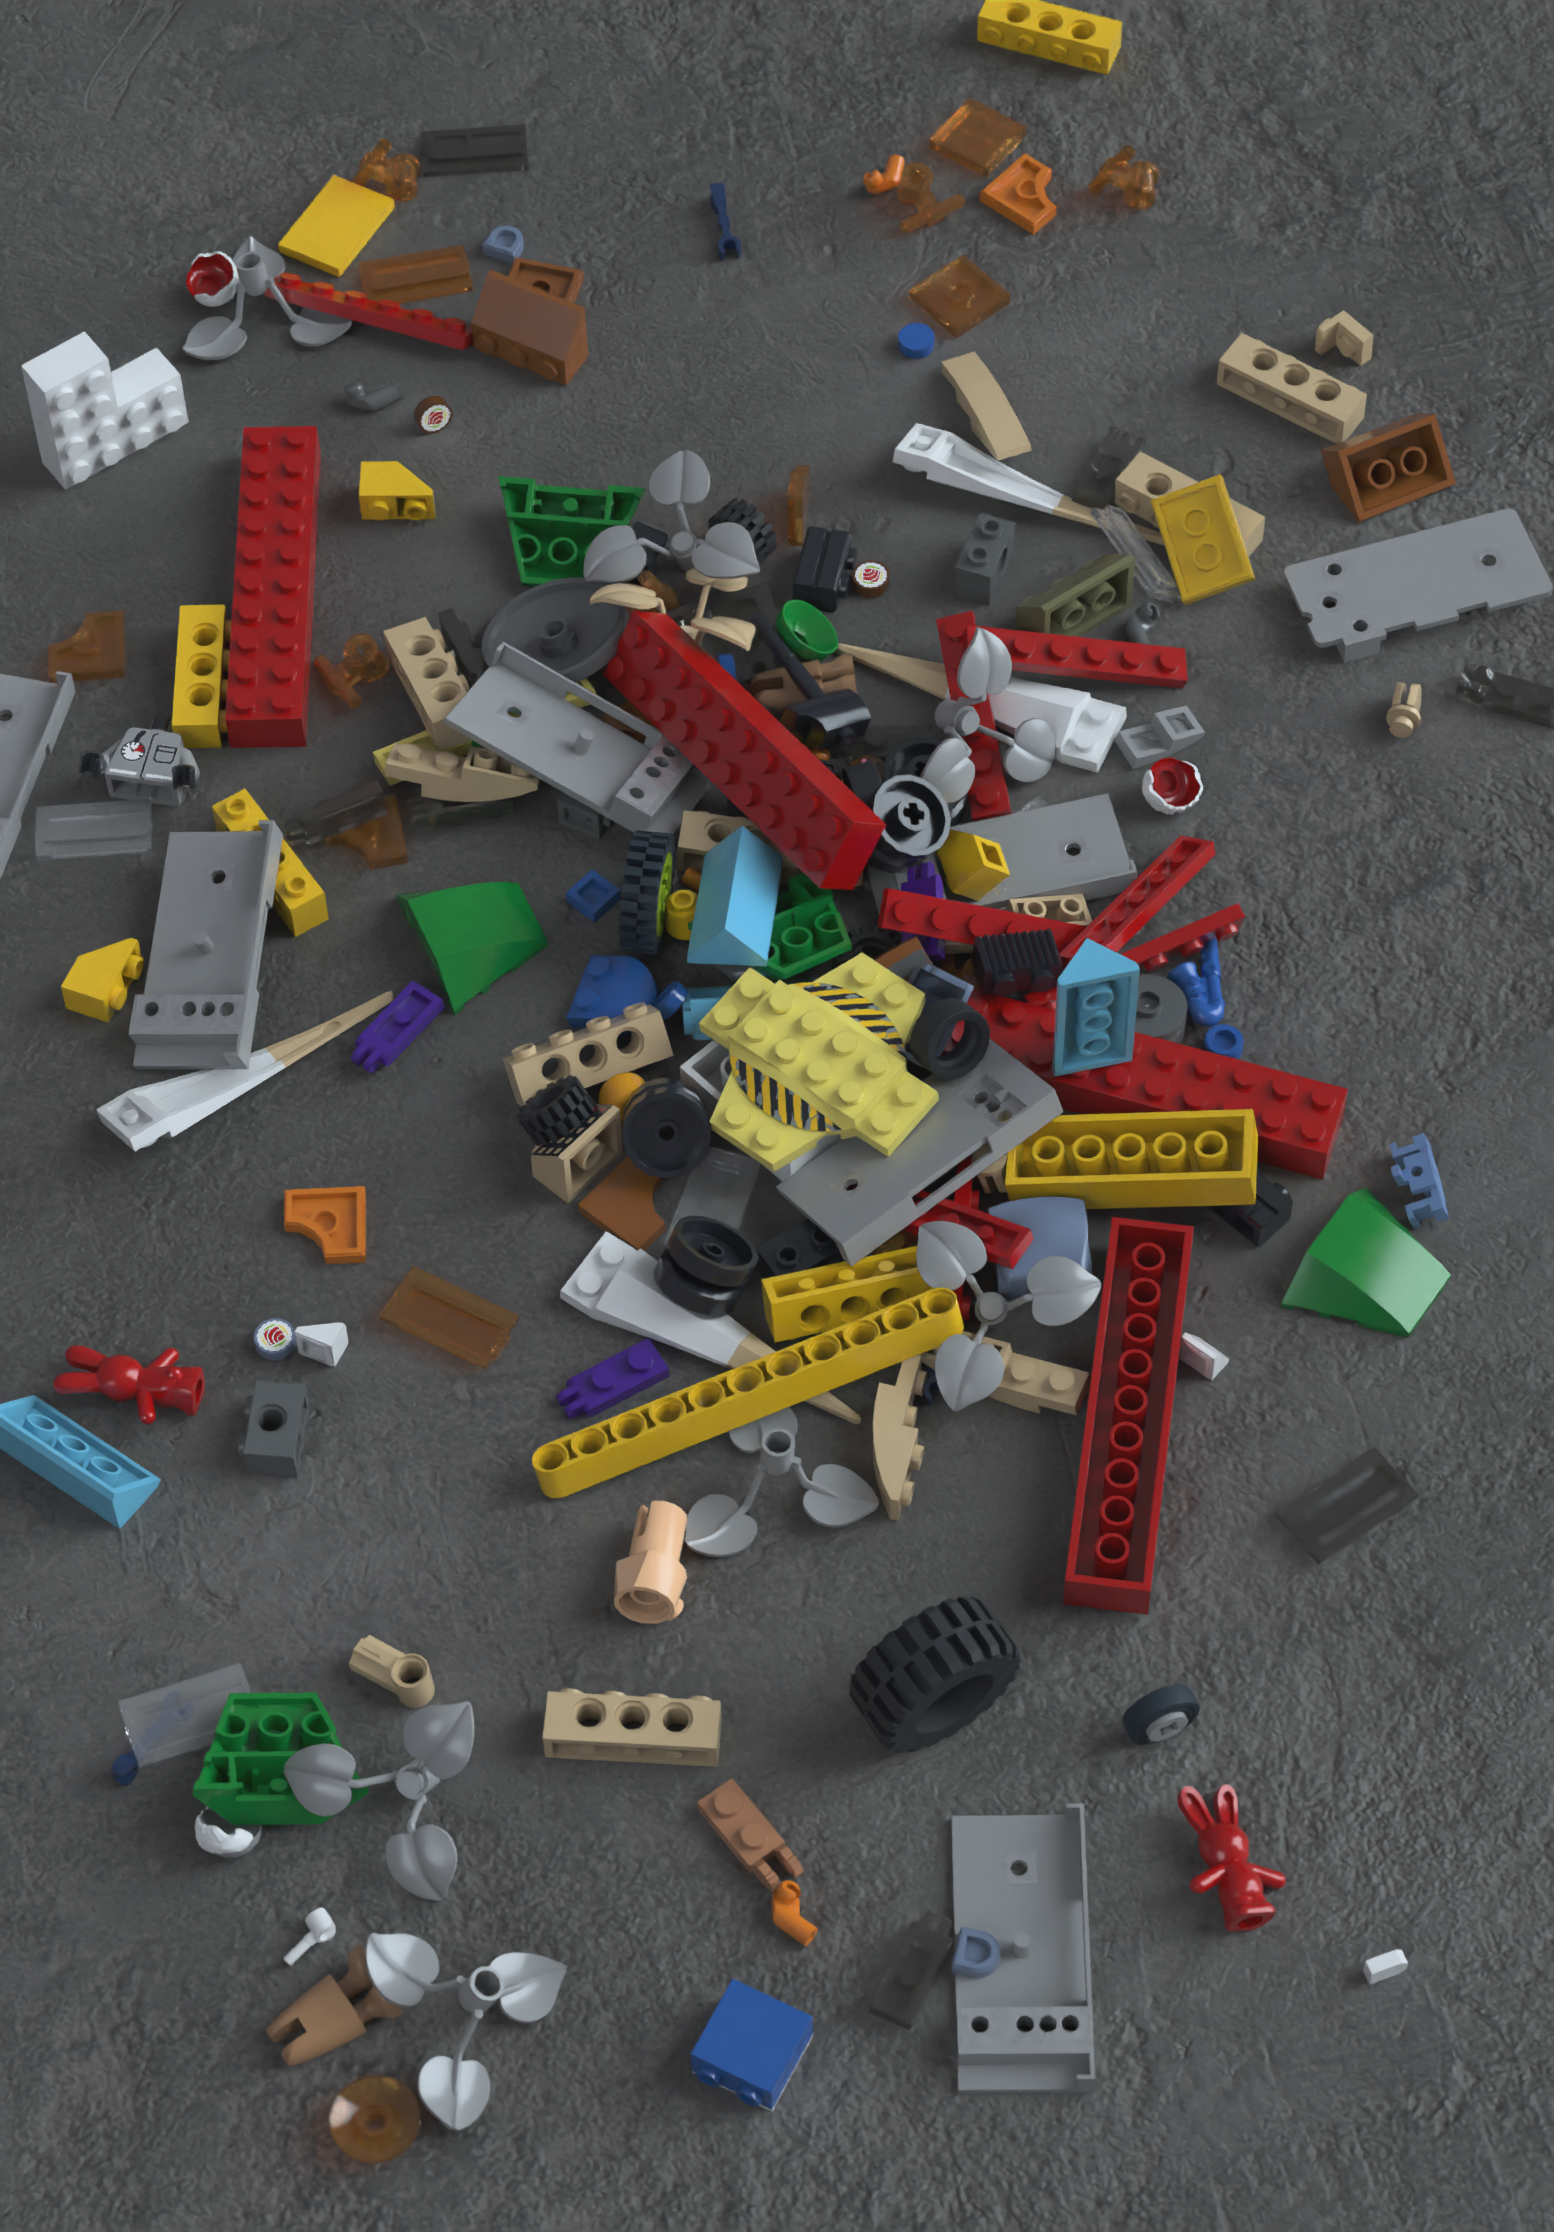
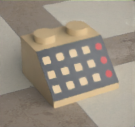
M595 1104L594 1110L589 1113L590 1116L586 1120H581V1125L578 1128L569 1130L570 1134L565 1137L561 1135L558 1141L554 1143L550 1141L545 1146L542 1144L540 1146L536 1145L532 1151L533 1177L567 1204L623 1153L620 1109L615 1105Z

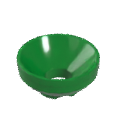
M790 600L778 612L776 616L777 633L792 654L797 656V660L811 661L818 659L823 661L837 649L838 636L833 625L814 606L804 601Z

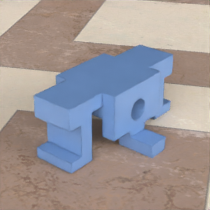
M1424 1133L1413 1136L1414 1144L1398 1148L1395 1142L1389 1144L1392 1157L1396 1165L1391 1167V1171L1398 1186L1409 1184L1413 1195L1424 1192L1426 1199L1405 1205L1408 1220L1414 1230L1420 1228L1419 1221L1433 1216L1437 1222L1449 1219L1438 1168L1434 1161L1431 1145ZM1416 1170H1418L1420 1173V1176L1418 1177L1413 1176V1173Z

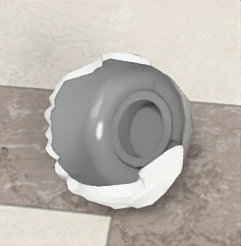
M209 1807L201 1810V1814L196 1817L195 1831L198 1844L204 1850L223 1858H236L250 1853L261 1837L260 1825H232Z

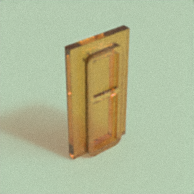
M463 245L358 262L362 280L361 287L364 289L367 299L378 302L379 300H392L400 304L473 291L470 266L468 265Z
M415 1266L410 1269L379 1315L380 1320L487 1370L491 1362L498 1358L510 1340V1333L519 1321V1315Z

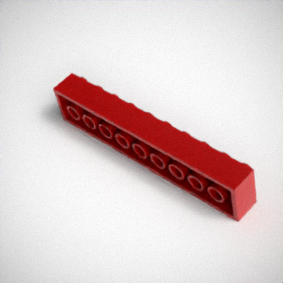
M317 426L243 427L225 716L230 748L306 747L321 464Z
M633 610L618 642L616 655L608 662L603 676L819 888L853 890L887 824L670 616L663 613Z
M972 990L967 1004L987 1020L990 1029V1039L1053 1087L1062 1109L1083 1115L1253 1109L1258 1133L1257 1162L1324 1179L1344 1117L1348 1093L1347 1088L1138 1032L1134 1034L1132 1061L1054 1077L1052 1065L1056 1011L996 994L981 995L980 990ZM964 1020L957 1022L940 1056H944L958 1044L964 1032Z
M1112 1217L1063 1599V1604L1148 1615L1194 1226Z

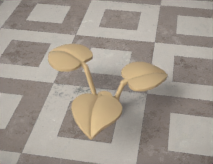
M696 568L687 571V581L704 586L695 619L691 620V626L680 627L700 646L706 632L749 651L756 630L752 623L723 616L713 617L712 619L702 618L708 594L712 588L729 592L738 591L746 587L748 578L717 579L700 574ZM625 583L607 585L597 590L590 598V605L606 602L638 609L656 607L659 613L666 614L664 602L656 597V592L637 585Z

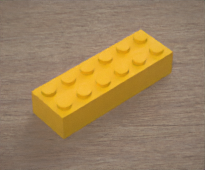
M1253 1109L1058 1115L1007 1153L1005 1186L1009 1201L1035 1197H1069L1084 1200L1085 1209L1254 1205L1256 1203L1258 1133Z

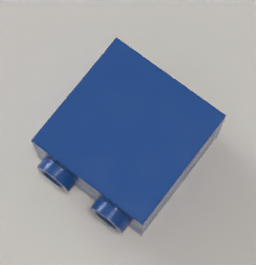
M732 1978L691 2053L692 2073L708 2086L714 2088L720 2086L735 2093L742 2102L750 2106H762L773 2111L813 2037V2016Z

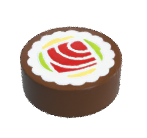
M430 396L423 399L417 405L414 411V419L422 431L437 433L450 423L452 410L444 398Z
M868 560L859 563L854 568L852 585L859 595L874 598L883 595L888 590L890 573L883 563Z

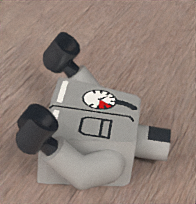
M164 717L154 718L150 729L135 727L128 729L122 740L115 742L102 754L96 751H84L80 755L79 773L93 772L95 778H101L102 773H105L109 797L180 807L183 786H190V789H196V781L200 776V771L192 752L184 748L182 736L173 733L172 721Z

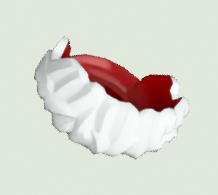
M220 251L198 254L186 275V285L190 295L202 305L216 307L229 302L234 298V294L237 292L236 284L239 283L236 265L231 257H227L226 254Z
M1172 757L1156 761L1146 771L1142 780V792L1146 801L1156 811H1162L1165 814L1173 815L1175 812L1182 813L1191 809L1199 801V796H1201L1203 791L1197 767L1187 761H1179Z

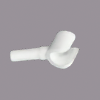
M318 1908L306 1917L305 1922L310 1932L283 1958L290 1966L316 1942H326L335 1935V1924L324 1908Z

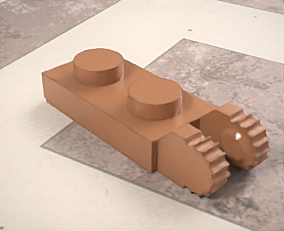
M733 1778L697 1802V1809L748 1872H753L771 1893L777 1890L780 1884L777 1874L766 1863L774 1856L793 1878L803 1873L799 1860L788 1846L785 1845V1841Z

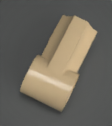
M371 1635L364 1639L361 1638L353 1649V1654L349 1661L350 1669L395 1693L403 1705L410 1708H419L432 1700L435 1686L429 1665L421 1655L414 1653L404 1654ZM411 1678H421L418 1682H415L413 1684L405 1683L407 1680Z

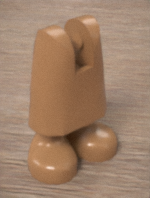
M852 653L842 654L833 661L819 664L818 659L801 663L826 695L848 688L857 693ZM781 667L761 672L750 679L751 692L755 695L754 698L772 715H783L786 706L807 700L794 684L785 668Z
M357 1944L349 1950L347 1956L349 1971L343 1979L337 1983L329 1973L296 1999L265 2028L273 2043L287 2039L303 2027L307 2031L289 2043L281 2052L282 2058L289 2067L313 2060L367 2033L363 2023L373 2018L396 2019L404 2014L401 2006L388 2002L374 1988L366 1968L365 1949L361 1944ZM369 1990L365 1998L355 2005H351L349 2000Z

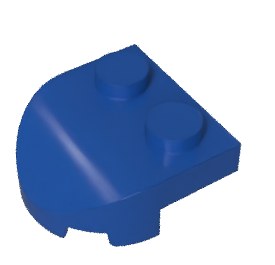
M591 955L566 1019L573 1028H587L586 1023L602 1016H608L609 1019L624 1014L623 1009L630 1005L645 1003L646 1006L649 1004L653 1006L661 991L650 971L638 959L630 956ZM624 1031L618 1037L629 1035L631 1032Z

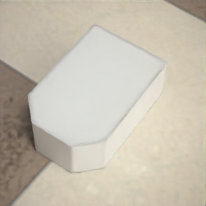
M1395 1949L1366 1960L1363 1972L1370 1985L1400 1974L1407 1969L1408 1962L1402 1950Z

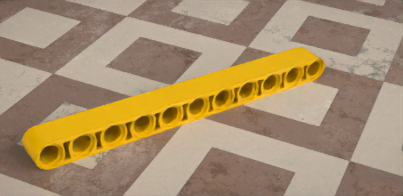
M939 1287L931 1289L544 1444L532 1456V1465L541 1490L550 1498L566 1497L937 1348L951 1335L963 1333L964 1324L957 1296L948 1288Z

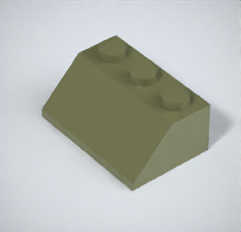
M1105 554L1095 561L1085 563L1078 571L1068 577L1056 580L1049 588L1039 594L1025 598L1016 606L1015 630L1080 637L1132 606L1135 558L1131 554Z

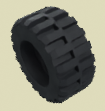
M959 1596L956 1600L950 1598L942 1601L940 1605H932L922 1610V1613L919 1615L911 1616L902 1622L903 1625L896 1630H891L877 1646H873L866 1653L867 1657L858 1663L855 1668V1674L850 1679V1698L885 1748L898 1753H905L906 1751H919L923 1746L930 1747L937 1744L942 1738L954 1735L958 1729L966 1724L968 1726L977 1719L979 1714L987 1711L995 1704L994 1701L999 1696H1003L1008 1690V1684L1015 1680L1017 1670L1020 1669L1019 1649L985 1602L973 1597Z

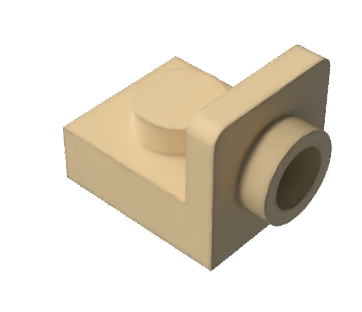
M1343 310L1333 318L1324 320L1319 325L1316 331L1315 351L1322 355L1334 346H1337L1344 356L1350 357L1358 365L1362 366L1371 359L1374 335Z

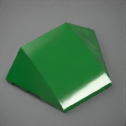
M498 476L522 585L538 586L558 579L584 578V560L593 540L605 529L617 525L628 526L646 491L645 488L608 485V490L536 485L535 479Z
M804 872L788 879L789 891L779 895L777 898L767 966H750L772 979H787L852 950V944L842 917L834 905L831 889L819 888ZM693 921L688 923V929L691 931Z
M487 882L435 891L396 894L410 927L415 928L439 977L440 987L454 1016L462 1011L464 1004L479 992L484 994L489 991L491 983L506 972L513 973L549 946L548 940L519 883Z
M1366 1187L1347 1196L1307 1250L1284 1296L1281 1307L1294 1310L1296 1306L1317 1311L1320 1317L1328 1319L1334 1315L1355 1320L1358 1326L1408 1338L1446 1286L1451 1274Z
M229 1693L215 1730V1737L211 1748L205 1756L203 1769L199 1779L195 1782L192 1796L232 1825L322 1824L334 1815H317L305 1809L296 1798L284 1774V1765L287 1760L303 1748L316 1744H333L343 1748L336 1736L337 1729L317 1693ZM355 1770L351 1779L359 1780L360 1778ZM369 1786L351 1788V1801L348 1806L369 1793Z

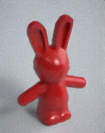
M72 1345L65 1352L66 1362L72 1367L90 1372H66L56 1376L53 1381L55 1392L60 1394L101 1392L109 1399L117 1402H125L136 1398L139 1419L146 1425L155 1421L154 1405L166 1409L175 1407L183 1410L188 1416H195L205 1390L204 1373L200 1366H173L179 1359V1353L175 1348L166 1349L151 1364L143 1368L138 1360L129 1355L118 1354L107 1357L86 1346Z
M1224 1784L1215 1792L1213 1797L1215 1823L1199 1792L1191 1786H1185L1177 1794L1178 1806L1187 1821L1198 1833L1200 1856L1211 1867L1191 1879L1189 1884L1191 1891L1200 1894L1218 1884V1897L1223 1907V1918L1227 1931H1252L1262 1927L1274 1917L1276 1911L1275 1907L1267 1902L1264 1897L1263 1885L1274 1889L1283 1888L1286 1883V1877L1281 1872L1247 1862L1249 1841L1245 1832L1238 1827V1801L1234 1788Z

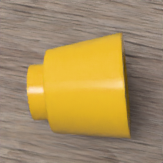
M679 890L671 894L667 899L665 927L667 932L678 940H690L691 937L688 923L694 920L698 897L693 891Z

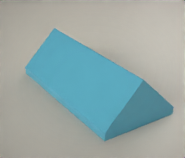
M744 826L738 828L705 854L687 963L767 966L783 857Z
M1086 938L1057 979L1052 1065L1054 1077L1129 1062L1133 1058L1140 973L1138 963Z
M31 1395L0 1404V1449L117 1528L121 1529L159 1486L160 1478L37 1396Z

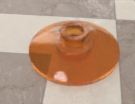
M370 2075L356 2079L340 2091L332 2104L329 2116L331 2134L339 2149L354 2160L364 2163H382L392 2160L404 2153L418 2134L420 2109L417 2099L404 2083L389 2076ZM375 2119H380L385 2123L383 2128L377 2131H372L368 2128L369 2123Z

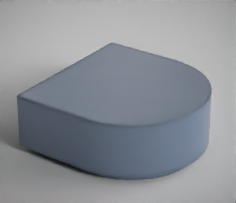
M512 226L495 228L482 244V254L513 264L515 257L519 258L524 250L523 235L520 230Z
M960 1927L951 1973L972 1978H984L991 1975L997 1969L1000 1962V1946L997 1940L987 1932Z

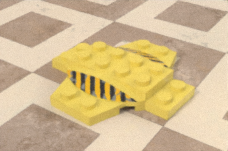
M860 953L815 981L787 985L778 980L774 984L749 967L699 1022L701 1032L729 1050L732 1068L710 1119L711 1130L773 1172L817 1147V1141L826 1135L840 1134L841 1139L857 1136L889 1157L939 1101V1094L936 1090L907 1072L904 1049L905 1044H908L910 1041L911 1032L925 1005V993L864 953Z

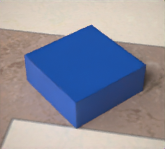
M593 869L566 892V902L594 923L621 899V890Z

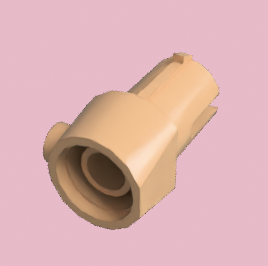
M651 1501L648 1518V1508L644 1504L640 1506L629 1556L616 1561L615 1608L623 1616L639 1623L657 1624L671 1621L681 1613L684 1605L680 1595L687 1575L685 1568L679 1560L688 1520L682 1508L666 1501Z

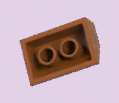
M493 270L487 273L471 321L473 347L485 354H491L506 360L516 367H523L538 373L548 380H555L567 385L588 357L585 307Z
M1415 413L1320 450L1331 486L1357 522L1456 484L1436 414Z

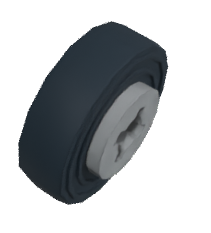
M1175 1684L1165 1686L1150 1692L1131 1705L1123 1715V1727L1128 1737L1135 1744L1148 1745L1174 1736L1190 1725L1198 1716L1200 1705L1194 1692L1187 1685Z

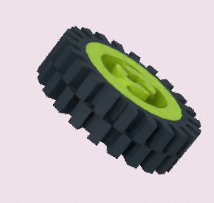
M635 830L626 857L627 866L624 868L625 878L624 883H622L621 892L623 894L619 908L621 909L619 915V945L622 951L653 955L660 953L666 934V903L671 893H673L672 879L674 878L675 868H673L675 863L673 834Z

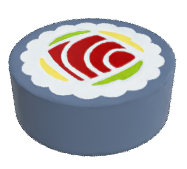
M271 1318L263 1321L254 1333L257 1352L261 1357L270 1361H279L290 1356L296 1347L293 1326L288 1321L280 1318Z

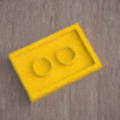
M333 175L278 243L279 253L340 278L395 208L394 199Z
M1221 474L1150 500L1184 605L1256 580Z

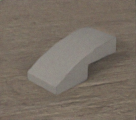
M1186 705L1154 713L1150 724L1118 731L1115 743L1134 769L1154 763L1187 748L1202 739L1205 732Z

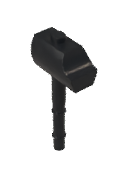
M757 612L753 614L749 622L755 626L759 638L770 648L781 663V667L785 668L794 684L807 699L806 701L786 706L780 723L801 743L817 749L837 744L847 745L857 738L864 737L871 721V716L860 696L849 688L826 695L807 669L797 660V656L792 654L776 633L775 627L769 624L762 613Z

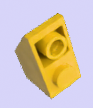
M398 461L361 462L359 502L362 520L435 519L433 489Z
M950 829L946 841L936 851L946 874V883L950 890L957 895L979 901L1010 876L1000 845L974 834Z
M129 938L78 956L61 985L66 1009L109 1023L114 1012L123 1007L127 997V989L133 979L137 980L143 971L144 958L141 956L138 940Z

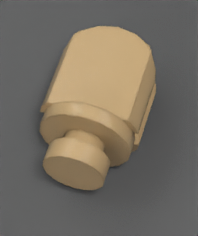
M1400 682L1396 684L1392 707L1388 710L1386 716L1387 724L1390 726L1389 730L1396 737H1409L1412 731L1419 727L1421 720L1419 713L1421 707L1420 684L1412 683L1407 705L1406 684Z
M988 1142L974 1151L971 1158L972 1164L991 1151ZM1007 1153L977 1175L985 1194L994 1193L996 1186L999 1192H1007L1005 1186Z

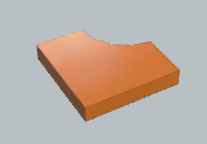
M1024 153L980 192L979 201L1034 235L1056 216L1057 206L1048 199L1045 193V186L1052 177V169Z
M365 1186L284 1190L285 1232L300 1233L314 1240L323 1251L325 1264L366 1263Z

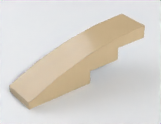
M972 352L941 361L943 375L955 388L958 404L970 417L971 430L998 461L1031 451V444L1002 389L978 355Z

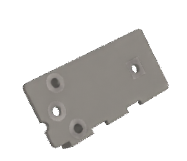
M1510 508L1289 565L1284 570V579L1301 616L1312 620L1308 623L1307 629L1314 644L1320 648L1336 645L1344 663L1379 654L1381 641L1387 639V632L1413 625L1416 631L1458 621L1459 613L1485 606L1488 612L1534 601L1550 596L1553 588L1517 512ZM1485 559L1493 560L1495 564L1492 566H1486L1482 563V561ZM1333 602L1336 604V606L1333 608H1327L1324 606L1325 604Z

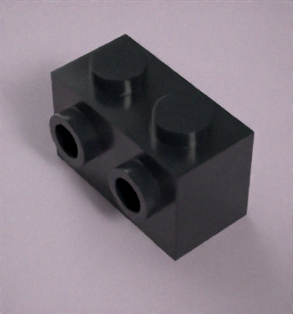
M809 1218L755 1247L759 1257L756 1269L763 1279L845 1261L836 1242Z

